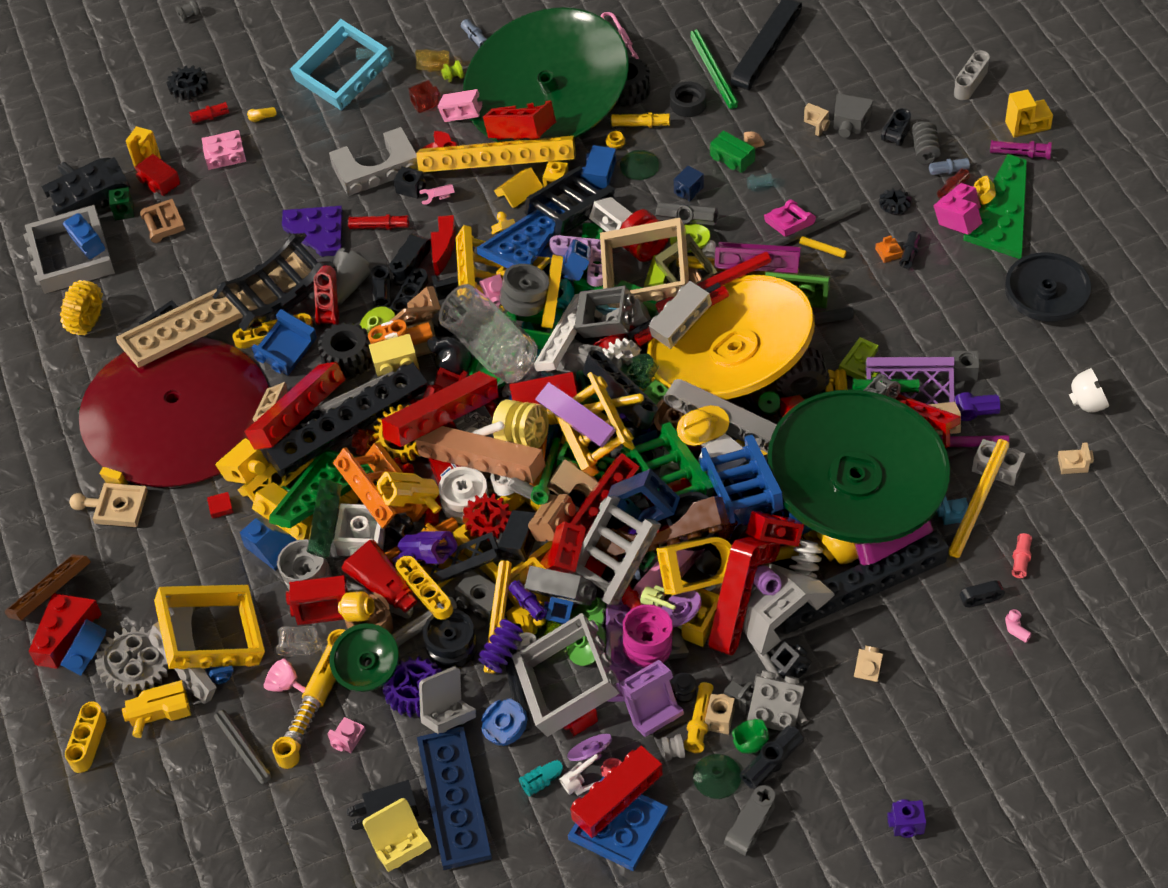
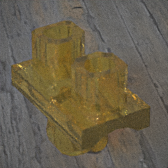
M427 49L415 51L416 69L433 72L434 70L441 71L444 68V64H448L450 67V52L431 51Z

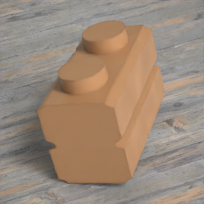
M568 494L550 495L547 503L542 504L535 513L528 527L535 540L553 541L556 526L563 522L569 523L577 509Z

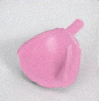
M284 658L272 665L264 683V688L272 692H282L290 689L292 686L302 693L305 690L304 686L296 682V672L290 662Z

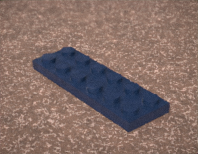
M464 726L439 734L433 733L417 737L443 870L492 859Z

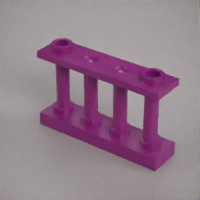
M719 242V247H715L714 268L729 269L763 252H768L772 262L754 271L798 273L801 247Z

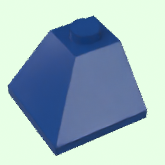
M265 517L255 518L239 532L244 547L273 570L278 568V556L282 549L289 543L297 540L277 525L270 524L269 520Z

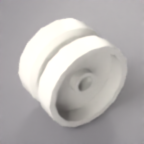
M456 467L444 474L439 482L442 510L446 517H454L458 523L464 524L463 509L468 507L469 500L475 502V496L477 495L481 499L484 493L489 498L486 479L476 469Z

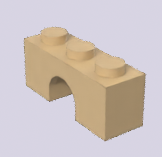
M564 460L550 478L548 489L557 495L569 494L571 490H579L587 498L598 482L594 476L591 477L581 471L575 463Z

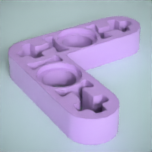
M561 235L553 236L550 239L549 250L555 255L564 256L569 248L567 246H570L573 239L590 246L591 254L587 270V282L595 287L603 285L602 264L593 263L595 261L602 262L600 239Z

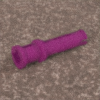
M991 140L990 153L1028 155L1032 159L1033 157H1045L1047 160H1050L1052 142L1043 144L1035 143V141L1016 143Z

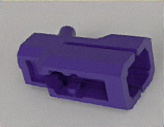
M423 531L416 535H406L398 543V549L401 553L394 557L392 562L396 566V562L401 557L412 556L415 560H425L426 564H440L457 550L458 544L450 531ZM443 538L446 540V542L439 543V540Z

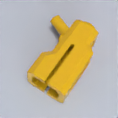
M385 471L377 482V488L380 494L383 495L382 498L385 504L388 506L404 507L406 503L426 504L435 514L441 509L435 502L439 495V488L433 479L421 478L412 473Z
M182 680L144 690L138 697L126 700V707L122 708L125 722L130 721L131 726L134 727L132 736L136 738L142 737L145 723L163 718L173 721L191 716L187 692Z

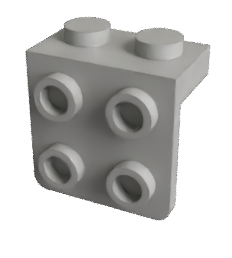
M457 667L449 668L420 681L421 723L437 734L446 732L450 728L476 718V709L461 700L460 669Z
M762 670V674L756 673L747 720L761 719L767 728L783 731L788 725L795 727L804 689L803 683L799 682V678L785 676V679L778 678L776 673Z

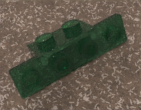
M321 478L319 481L306 551L307 553L327 559L335 537L334 527L338 520L337 510L342 485L325 478Z

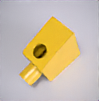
M245 438L215 465L226 481L246 484L257 475L265 472L268 461L261 450H254L250 441Z

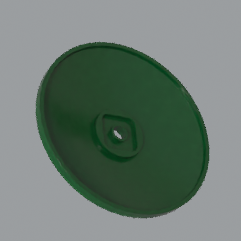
M836 390L818 394L800 402L790 409L776 425L768 447L767 464L782 491L783 506L809 528L828 537L847 542L881 543L902 538L915 532L925 525L942 505L950 479L947 451L931 424L906 404L891 397L869 391ZM850 473H859L861 477L854 478L850 475Z

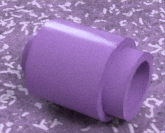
M762 565L757 567L753 585L765 595H775L781 589V579L768 566Z

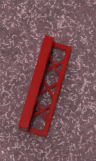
M898 395L895 398L918 412L934 429L942 430L941 440L945 448L950 446V430L960 425V416L902 395Z

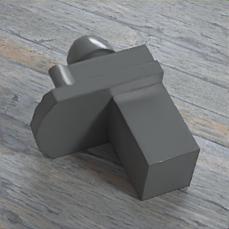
M732 681L724 690V694L730 698H735L737 709L746 713L750 708L754 685L752 682H748L742 687Z

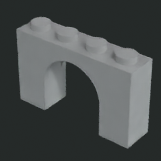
M402 127L383 133L390 157L382 164L363 166L357 163L347 146L329 152L332 167L347 196L394 180L401 166L418 170L417 154Z

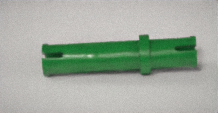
M875 377L872 379H853V390H864ZM889 379L897 381L901 385L900 392L919 393V379Z

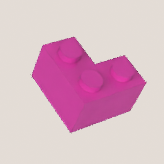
M960 183L934 204L938 223L941 226L969 235L982 224L979 213L981 205L975 187Z

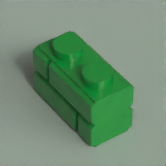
M723 130L718 137L711 141L710 156L715 161H721L726 164L729 169L742 173L755 161V147Z

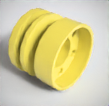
M506 399L500 402L493 415L492 424L498 421H502L505 424L503 430L493 433L495 439L534 448H540L544 443L548 433L549 420L546 408L543 405Z

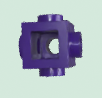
M902 799L892 803L891 812H887L888 826L893 827L894 836L910 838L917 834L925 833L926 819L922 800L910 801Z

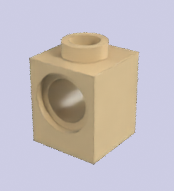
M711 694L705 717L708 731L729 735L735 710V698H730L725 694ZM721 710V711H724L725 713H723V714H718V713H716V712Z

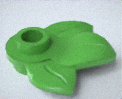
M596 597L592 601L591 606L580 604L571 611L569 620L583 613L589 620H594L602 626L605 619L606 603L601 598Z

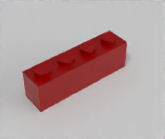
M642 745L638 749L630 751L620 765L613 766L602 781L595 782L583 798L579 797L573 802L570 808L572 820L591 838L595 837L663 775L662 763Z

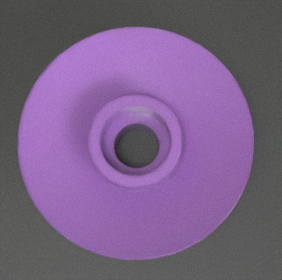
M695 590L676 594L666 601L675 605L676 609L672 610L662 606V609L672 619V627H678L690 621L697 614L702 602L701 596Z
M600 734L588 738L573 747L567 754V757L570 761H582L598 754V759L602 757L601 752L611 743L612 737L610 734Z

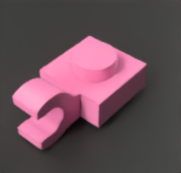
M449 184L428 190H420V194H428V199L422 201V204H429L432 198L439 196V200L451 197L450 193H454L453 185Z

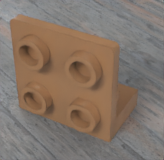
M434 286L424 288L407 303L408 308H404L390 321L403 320L409 326L433 318L434 314L441 309Z

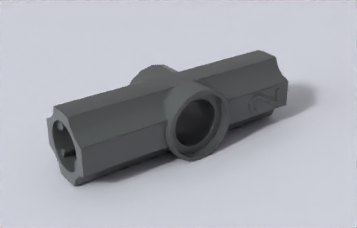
M659 202L656 208L658 220L665 221L680 218L683 224L716 225L719 215L718 208L695 206L693 204ZM685 209H688L690 212L689 219L684 215Z

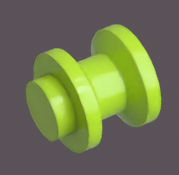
M456 60L455 64L450 67L448 64L443 65L444 68L441 69L444 80L447 79L450 83L453 77L464 78L459 60Z

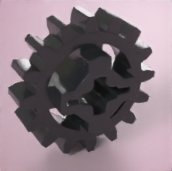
M187 65L184 66V69L177 68L178 72L172 71V76L167 77L168 81L166 83L170 94H173L174 98L180 96L181 100L185 97L191 100L192 96L197 98L198 93L204 94L203 89L208 88L207 84L209 82L205 71H202L200 67L195 69L194 65L191 68H188Z

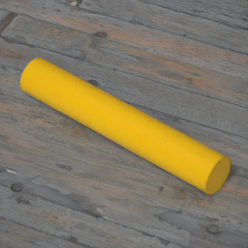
M804 236L800 238L799 244L841 258H845L847 254L846 250Z

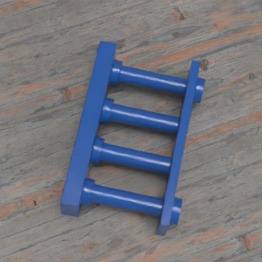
M753 435L744 437L745 446L741 450L710 458L706 447L701 448L702 458H699L701 469L707 472L718 497H723L726 513L731 524L735 523L734 510L763 502L771 503L774 511L783 509L782 491ZM742 458L749 459V464L717 472L715 468L717 465ZM751 472L757 475L755 479L726 487L722 483V480ZM757 487L764 489V493L732 502L728 496Z

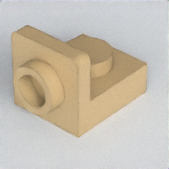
M1087 442L1082 443L1081 450L1058 452L1061 474L1088 473L1089 466L1094 461L1093 451L1089 450Z

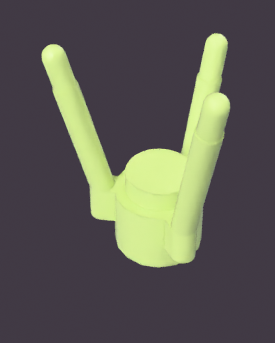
M655 585L654 588L647 586L643 590L640 599L641 604H651L658 607L662 605L672 610L676 609L675 605L664 601L662 593L665 592L663 587Z

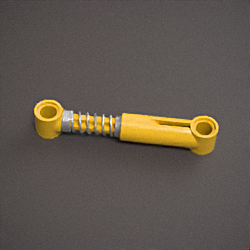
M343 629L334 630L329 634L327 639L328 645L302 694L303 704H300V709L297 710V715L294 716L295 720L291 721L292 725L288 727L289 731L286 732L285 736L280 737L273 743V754L281 768L290 769L298 764L300 760L299 750L304 738L303 734L307 733L306 728L310 727L311 718L315 717L314 712H317L319 707L324 705L336 681L330 668V652L336 639L345 631ZM285 751H290L288 754L282 755Z

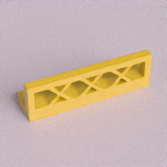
M310 437L305 439L308 443L313 442ZM290 448L286 452L289 454H293L297 450ZM314 459L297 468L296 471L289 473L290 476L288 478L284 476L279 486L288 485ZM271 462L268 463L263 474L257 475L249 483L244 484L238 489L243 497L248 495L254 503L255 494L253 491L258 487H265L271 484V476L274 473H278Z

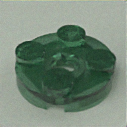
M640 354L631 358L633 362L628 366L626 363L623 364L620 370L639 388L645 389L652 383L651 379L656 374L659 365L651 355Z

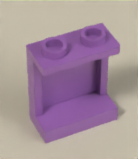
M660 660L619 682L633 726L644 737L684 715L683 709L675 700L669 681L673 678L672 672Z

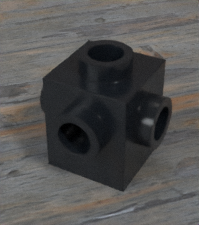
M785 641L770 658L778 667L776 670L784 677L800 678L806 674L812 663L806 656L808 652L799 644L793 646Z

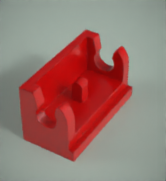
M563 522L556 526L546 569L560 570L568 574L576 572L586 528L568 522Z

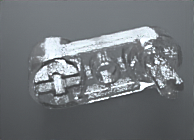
M469 284L460 285L447 296L439 312L441 326L453 333L490 373L506 383H514L523 376L528 380L554 376L550 371H536L534 363L537 356V345L535 341L501 306Z

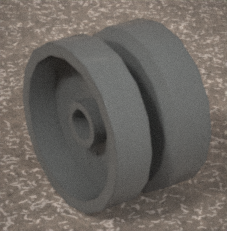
M530 264L510 266L503 275L499 295L501 305L510 313L518 316L538 314L545 305L549 286L548 276L543 270Z

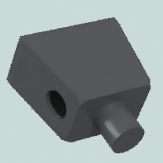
M837 93L834 129L839 130L840 136L849 137L850 133L860 134L872 116L873 100Z

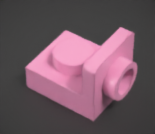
M500 274L481 280L479 283L488 305L496 303L497 306L501 305L499 295L502 287V278Z
M344 717L335 731L330 730L328 732V737L333 748L338 751L345 750L352 753L366 730L365 726Z

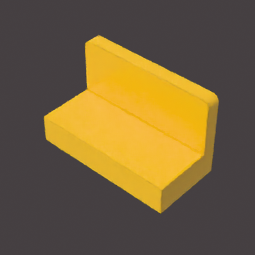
M530 167L520 171L496 188L494 192L497 197L504 195L511 207L515 208L525 201L530 194L542 189L543 186Z

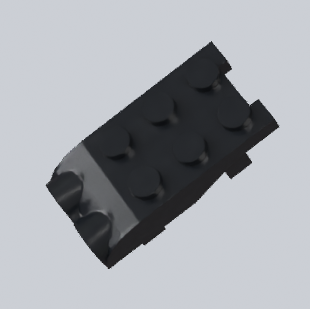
M115 157L95 160L41 186L46 197L51 196L54 205L51 207L56 216L109 199V190L131 188Z

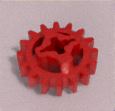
M484 493L481 499L476 495L475 502L469 500L468 507L463 509L465 530L471 529L472 537L476 534L481 537L494 532L495 537L499 539L500 532H504L511 515L509 504L503 505V498L501 497L496 500L495 494L488 498L487 494ZM485 512H487V516H489V522H487Z

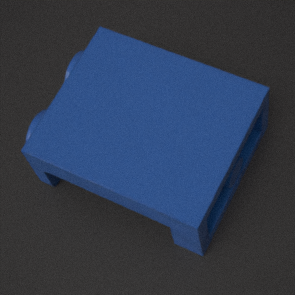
M280 309L276 314V324L258 346L255 344L252 346L254 358L262 364L267 363L275 372L279 374L284 373L289 376L315 342L317 336L313 327Z

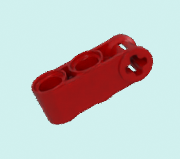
M326 265L319 269L313 280L316 310L315 323L316 325H321V323L338 325L339 309L336 271L331 266ZM321 275H326L329 280L322 279ZM322 294L328 295L330 300L324 299Z

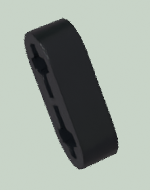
M995 580L967 587L960 592L959 596L963 605L969 608L997 601L1005 595V591L1001 582Z

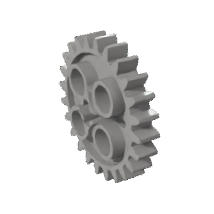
M134 626L131 628V632H127L123 628V634L119 635L117 632H114V639L107 637V645H100L101 651L96 653V669L101 682H106L108 689L114 686L115 693L123 689L124 695L129 690H132L133 695H136L137 690L141 689V691H144L146 687L154 688L155 682L162 684L161 677H168L167 670H171L168 668V663L148 638L151 629L145 633L144 627H141L139 632L135 630Z

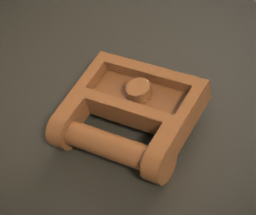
M173 199L149 206L140 211L141 218L147 224L150 232L149 237L153 243H158L164 237L185 230ZM154 215H158L163 228H156L152 218Z

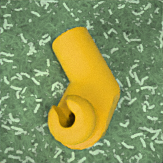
M274 107L250 109L247 116L250 121L258 122L264 118L275 117L276 109Z

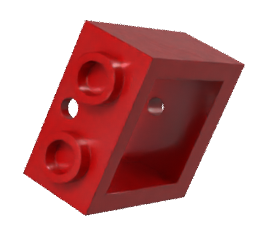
M345 576L289 582V591H286L287 605H290L291 617H295L297 625L344 620L338 611V604L343 595L349 593Z

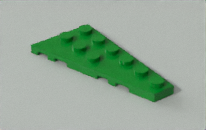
M1007 154L993 180L996 191L995 197L987 204H980L979 213L982 224L969 235L964 233V241L1018 259L1022 257L1026 159Z
M327 450L313 460L269 515L270 524L292 528L352 490L351 486L333 464L340 452ZM368 464L360 465L366 474L374 472Z

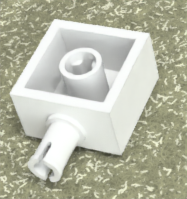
M340 505L333 540L338 556H351L368 540L373 539L383 550L386 528H381L365 505Z

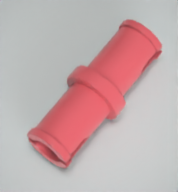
M1025 533L1018 535L1016 550L1013 551L1014 565L1012 575L1016 578L1027 576V566L1031 560L1030 547L1032 537Z

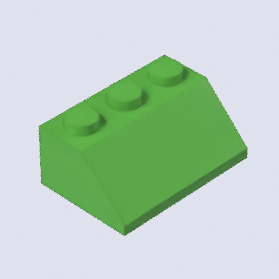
M770 271L765 273V276L780 278L797 286L806 295L811 307L827 309L830 276Z

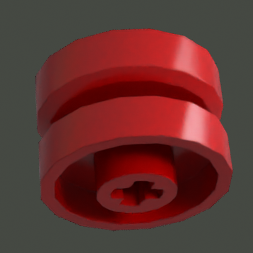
M641 209L631 214L624 221L620 229L659 222L661 220H658L649 210ZM669 238L623 246V248L629 251L637 260L646 262L663 250Z

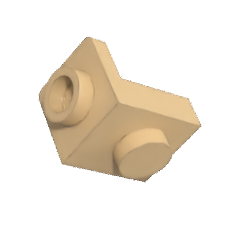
M808 103L804 109V122L816 126L815 135L820 136L830 125V120H828L829 111Z
M865 645V650L859 649L854 677L878 682L884 655L879 653V648Z

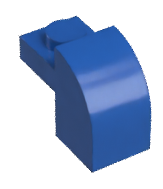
M86 619L60 665L81 676L99 648L106 629Z

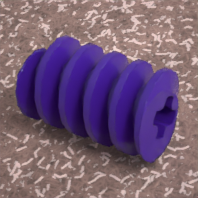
M505 619L499 622L500 627H496L494 630L496 635L490 636L489 640L491 643L485 644V650L479 653L481 658L478 659L487 668L498 673L503 672L499 666L500 664L506 666L508 664L504 657L512 658L513 656L509 649H518L514 641H523L519 636V633H524L523 630Z

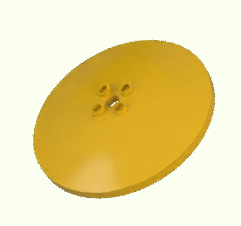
M745 275L723 285L728 290L729 297L709 307L672 349L655 338L649 341L647 359L652 374L658 382H661L668 389L674 380L681 379L724 400L740 397L759 390L789 371L807 350L812 340L815 326L814 314L808 298L797 286L780 278L765 275Z

